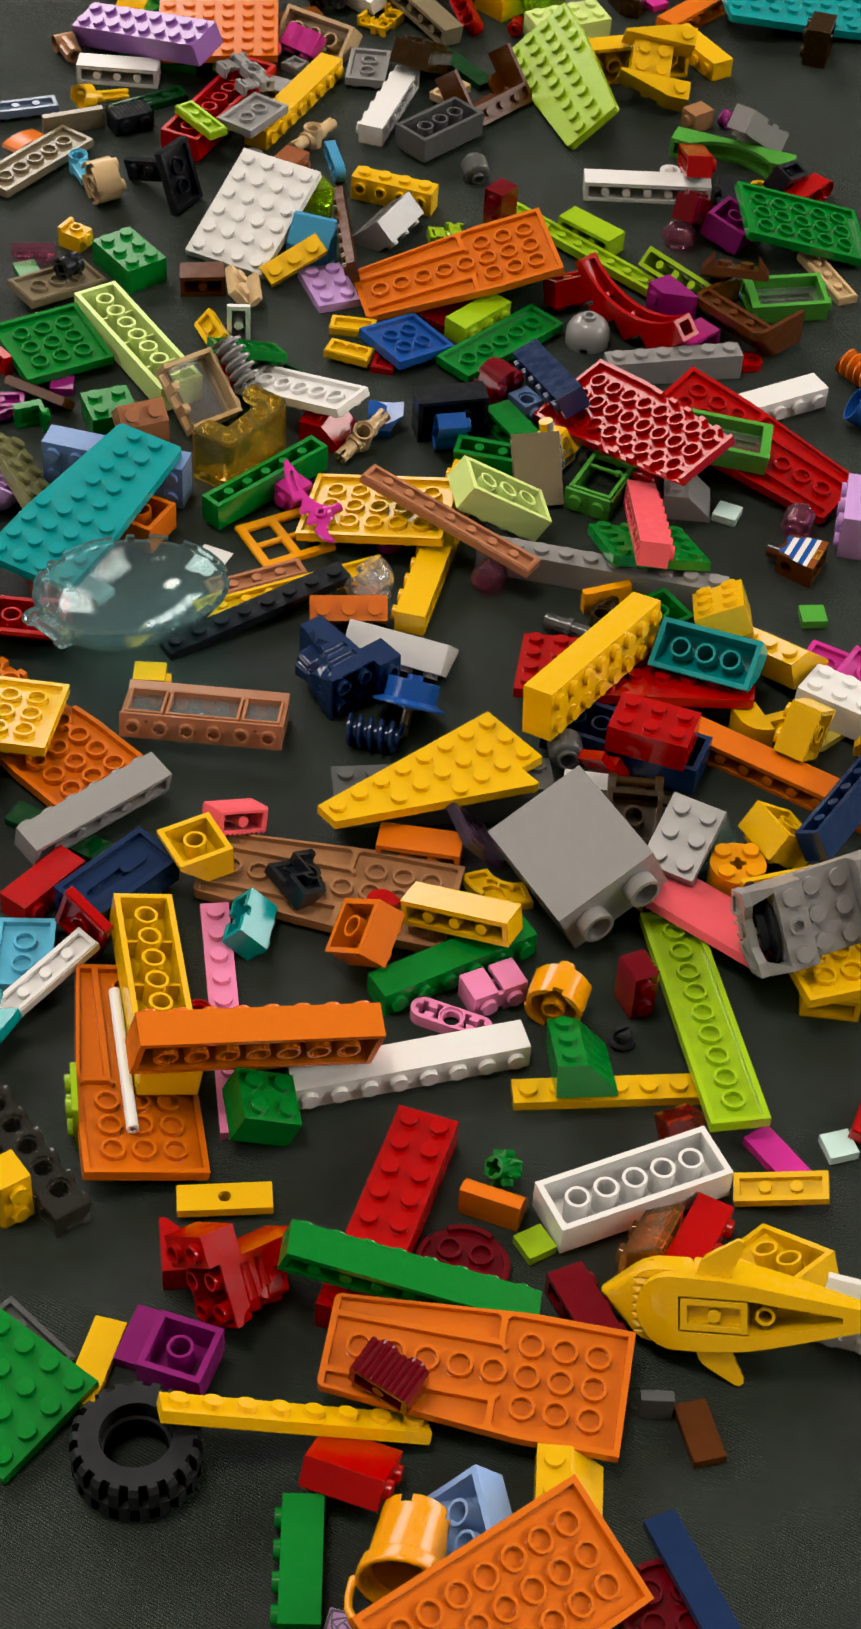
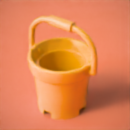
M402 1494L394 1495L385 1501L369 1549L365 1551L360 1559L355 1575H351L348 1579L344 1595V1612L348 1620L356 1615L353 1610V1597L356 1587L365 1599L375 1603L447 1556L451 1520H446L447 1510L435 1499L421 1494H413L411 1501H400Z

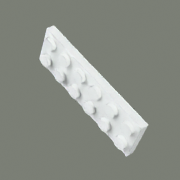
M265 363L256 368L259 369V372L255 375V380L240 389L234 388L236 394L261 399L266 402L278 403L282 406L294 407L299 410H307L316 414H324L333 418L343 417L346 412L360 405L364 399L370 396L366 386L267 365Z

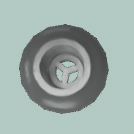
M472 152L463 158L461 170L467 183L478 185L488 179L490 168L483 154Z
M565 728L552 741H547L551 763L563 769L573 768L580 763L578 756L583 749L581 736L576 731Z

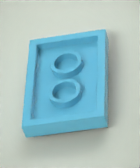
M0 917V988L2 992L55 948L58 927L55 918Z

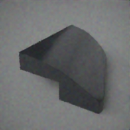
M313 849L295 851L289 860L268 863L264 870V873L296 911L313 904L326 892L325 884L320 878V867L315 866L313 862L316 856Z

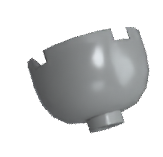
M585 311L571 318L565 330V343L568 348L578 353L580 349L587 350V354H596L607 349L610 341V329L604 317L593 311Z

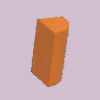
M468 1178L464 1180L459 1189L457 1213L515 1232L518 1231L528 1207L527 1197Z

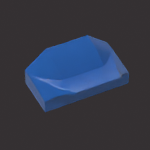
M369 400L368 420L379 408L385 410L382 415L387 411L391 417L378 430V434L375 437L391 438L393 426L404 416V402L392 403Z

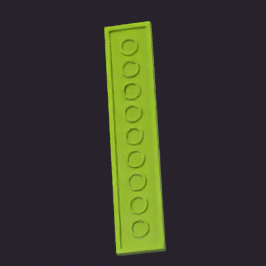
M641 912L639 914V924L652 962L655 963L654 966L660 971L659 983L709 1131L719 1132L770 1127L771 1115L709 944L654 912Z

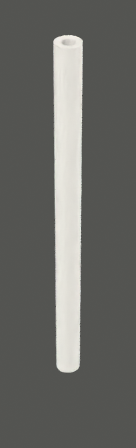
M113 987L109 989L108 993L127 1132L134 1134L139 1131L132 1074H129L125 1045L127 1035L121 991L119 988Z

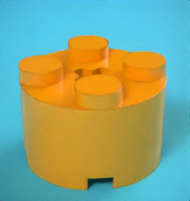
M719 843L715 846V850L710 857L706 883L731 897V889L740 887L741 879L766 873V860L759 852L760 849L756 844Z
M561 961L559 964L543 965L537 968L526 994L524 1009L532 1020L542 1026L547 1022V1019L560 1016L578 1018L580 1020L592 991V986L576 970L575 966L568 961Z

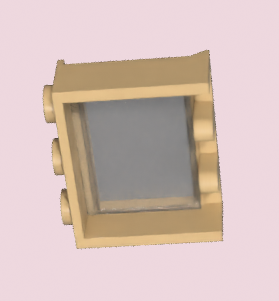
M211 347L165 363L155 373L187 437L227 420L234 419L243 410L240 399L234 394L230 386V380L224 374L219 358Z

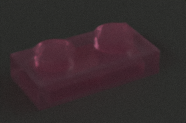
M10 243L11 254L16 256V259L26 260L29 259V256H38L39 259L46 260L52 259V256H57L56 243Z

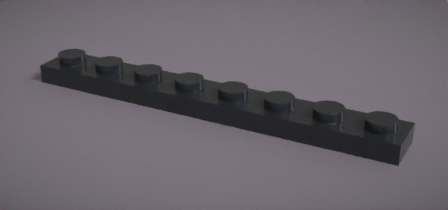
M339 561L161 637L158 639L159 647L172 662L309 602L310 595H326L352 583L351 575Z

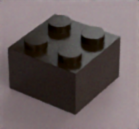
M814 11L812 18H808L802 36L804 44L801 46L799 57H803L801 65L825 69L832 51L838 15Z

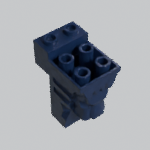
M322 615L300 625L299 653L295 663V675L308 682L309 688L318 696L317 701L330 721L367 703L371 699L378 705L385 702L374 699L372 696L384 694L389 674L400 677V653L382 638L359 648Z

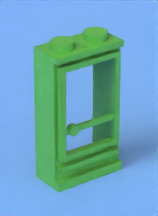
M594 451L570 485L565 487L563 507L608 522L624 500L627 479L631 480L632 473L638 468ZM602 461L614 464L617 468L623 467L627 470L623 474L621 470L614 471L599 465ZM596 469L613 474L616 477H621L609 495L584 488V485Z

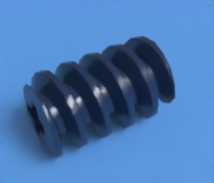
M351 712L346 724L347 746L352 747L357 742V747L363 749L367 743L368 750L373 751L378 746L380 753H384L388 747L389 754L394 755L398 748H400L405 725L402 722L400 727L395 729V721L391 720L389 726L385 727L383 718L380 719L377 725H374V717L370 716L367 723H364L362 714L354 721L353 713Z

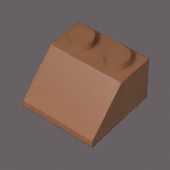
M163 396L117 406L111 412L115 427L118 424H126L170 442L169 418Z

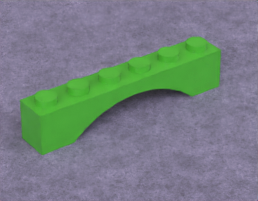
M678 126L671 137L669 150L670 157L678 158L679 144L704 145L713 155L714 160L744 166L755 171L765 179L768 178L777 165L797 159V155Z

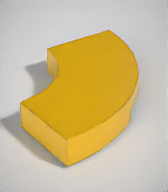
M488 868L464 873L462 885L469 893L519 903L522 906V910L533 909L534 902L524 882L512 883L502 881L493 876Z

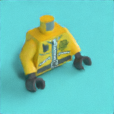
M546 417L539 420L540 430L538 432L559 431L562 470L575 459V453L578 455L577 461L580 465L586 463L594 452L593 450L583 451L580 448L581 445L572 439L568 430L565 427L554 425L552 418Z

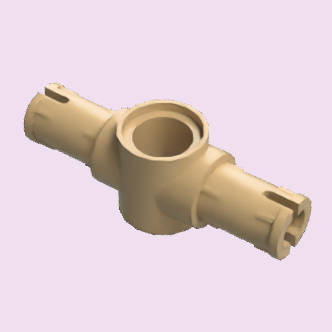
M329 117L322 123H305L304 132L300 133L299 137L289 142L288 145L302 150L305 148L317 150L322 147V140L326 138L327 134L337 129V122Z
M379 408L369 420L355 423L352 433L346 438V442L333 453L334 458L337 461L342 458L339 463L345 464L356 452L368 450L372 439L378 434V430L391 419L387 411L382 415L385 410Z

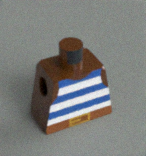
M791 534L783 545L770 541L765 555L777 559L775 566L777 574L806 588H810L826 562L829 542Z

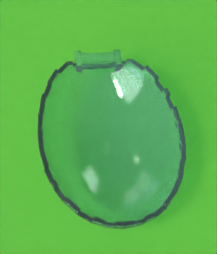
M126 534L125 540L114 541L112 536L92 540L62 552L61 559L57 561L51 559L47 562V568L44 571L39 570L34 579L32 592L34 607L27 609L23 613L22 622L28 626H34L48 636L59 649L74 645L88 650L118 653L151 648L197 627L223 602L228 593L230 578H227L228 569L209 550L186 540L183 541V545L168 542V536L149 534L148 539H134V534Z

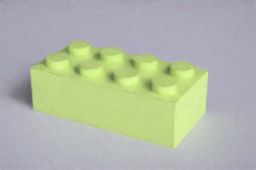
M597 0L569 2L567 4L588 38L610 36L612 18ZM560 5L525 11L523 33L525 35L530 33Z
M466 455L462 457L447 475L455 506L462 513H469L483 522L487 521L496 525L501 530H507L516 534L521 539H528L533 542L552 523L542 490Z

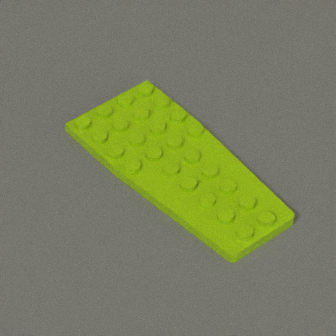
M565 2L512 47L531 89L532 101L571 150H575L619 112L617 102L592 45L572 10Z

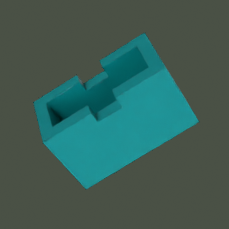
M250 888L233 899L229 917L233 921L226 925L222 943L247 961L258 954L262 955L270 945L269 938L271 930L276 923L275 915L278 906L254 888Z

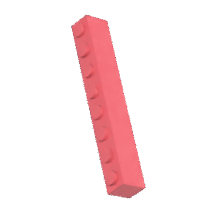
M627 479L623 504L636 565L667 569L668 562L674 559L675 546H673V538L670 537L671 530L668 529L667 514H664L665 506H662L663 499H660L661 492L657 490L656 483Z

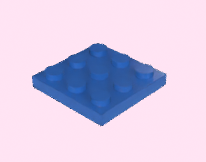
M414 312L359 328L358 334L362 340L399 370L436 359V355L455 346Z

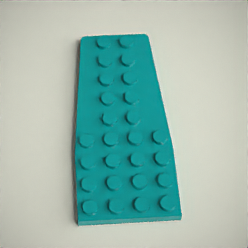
M722 0L729 21L734 23L803 32L808 18H812L814 11L838 15L834 37L861 40V0Z
M118 424L30 501L0 532V567L69 596L110 552L182 458L181 447L126 424Z

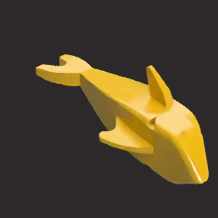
M741 1238L735 1239L707 1253L704 1257H695L694 1261L690 1257L660 1255L643 1258L604 1283L601 1287L602 1294L640 1337L654 1341L656 1344L667 1349L696 1352L704 1366L735 1386H741L744 1383V1376L734 1356L736 1352L768 1350L861 1334V1300L772 1269L739 1262L738 1260L745 1248V1242Z

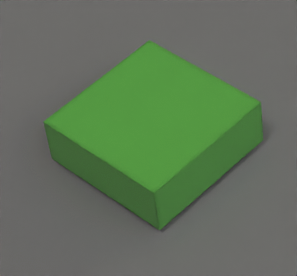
M824 605L798 606L797 612L803 629L827 628L828 619Z

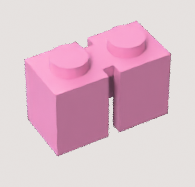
M512 957L488 965V970L494 979L489 977L483 967L459 975L458 996L470 1012L488 1016L496 1012L500 1006L502 1009L525 1002L528 981Z

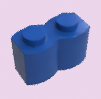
M465 412L435 415L431 431L433 451L454 450L458 435H468L467 432H471L470 418H466Z

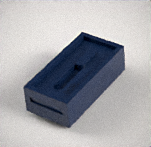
M139 826L55 885L54 907L57 911L59 910L65 891L73 886L109 921L114 893L160 894L179 880V868L161 840L155 839Z

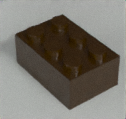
M404 34L403 38L395 37L390 61L422 71L445 75L449 72L454 51L447 50V45Z

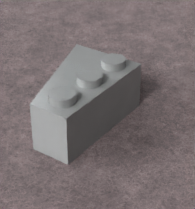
M737 103L727 125L732 131L731 135L736 137L737 141L777 151H782L789 136V133L780 130L778 125H769V119L757 110Z

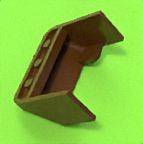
M510 43L488 53L496 71L488 78V85L492 93L472 103L458 70L455 69L435 79L444 101L456 96L484 112L483 126L529 103L532 99V92Z
M726 277L699 291L697 294V306L711 322L765 356L776 355L800 342L805 311L801 309L772 326L736 304L739 296L740 278Z

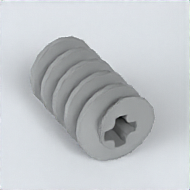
M240 335L229 336L212 346V348L217 349V357H222L220 360L221 364L227 365L225 372L231 374L229 377L231 382H236L234 385L235 389L243 388L255 380V375L259 372V369H250L255 363L254 360L246 361L250 353L241 352L246 345H237L241 338Z

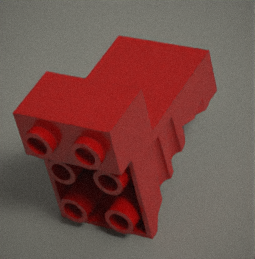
M194 1222L164 1236L167 1245L166 1254L172 1266L186 1269V1281L192 1290L196 1304L195 1313L201 1322L217 1327L240 1328L252 1318L251 1312L260 1310L264 1304L282 1300V1294L289 1290L287 1272L278 1270L277 1266L283 1234L288 1226L266 1225L236 1238L232 1223Z

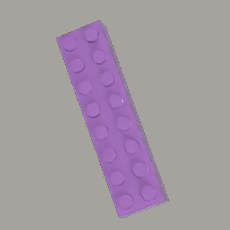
M100 2L92 3L71 25L79 46L199 67L223 43L216 21Z

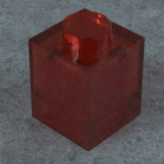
M688 1103L654 1113L659 1140L701 1126L706 1127L703 1113Z

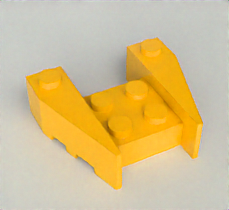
M681 24L627 28L621 43L631 45L628 68L621 67L615 81L627 88L631 87L637 90L646 99L649 97L655 100L657 105L663 108L682 112V107H685L689 100L691 82L670 78L673 55L686 58L691 56L696 47L698 28Z

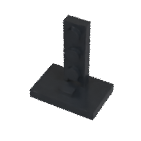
M179 136L154 154L155 158L128 156L124 159L129 180L162 182L171 215H179L203 197L187 136Z

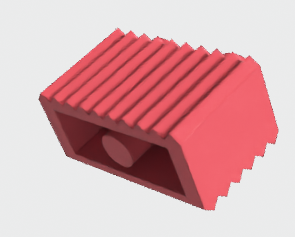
M253 798L205 801L202 814L209 812L225 836L245 835L246 833L249 835L251 833L259 834L260 832L264 834L267 828L269 809L268 806L253 800Z

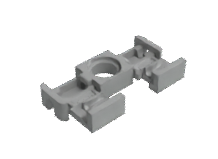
M246 52L233 53L228 60L216 61L215 71L224 79H227V73L230 71L234 73V70H239V74L245 79H235L234 89L243 97H246L248 90L258 87L259 92L275 90L276 79L272 80L266 76V70L256 61H250L246 57Z

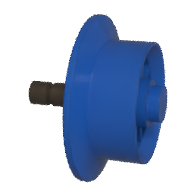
M408 673L407 678L389 674L384 694L373 695L372 698L398 704V707L403 708L399 722L400 725L402 722L405 725L403 736L408 734L413 711L423 710L441 715L446 714V712L436 706L441 686L423 682L424 677Z

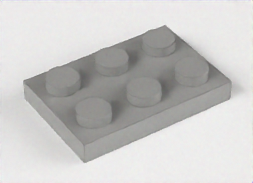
M352 47L345 75V85L353 87L366 86L373 89L382 88L383 82L387 80L391 51Z
M254 92L218 116L217 120L225 125L229 131L239 133L246 138H253L288 113V105Z
M674 792L648 844L665 876L693 886L726 819L727 812Z

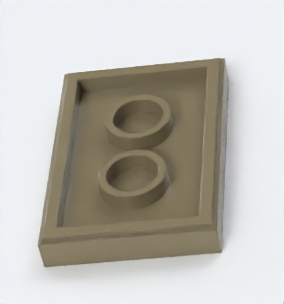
M559 431L510 434L513 477L542 490L547 506L564 504Z

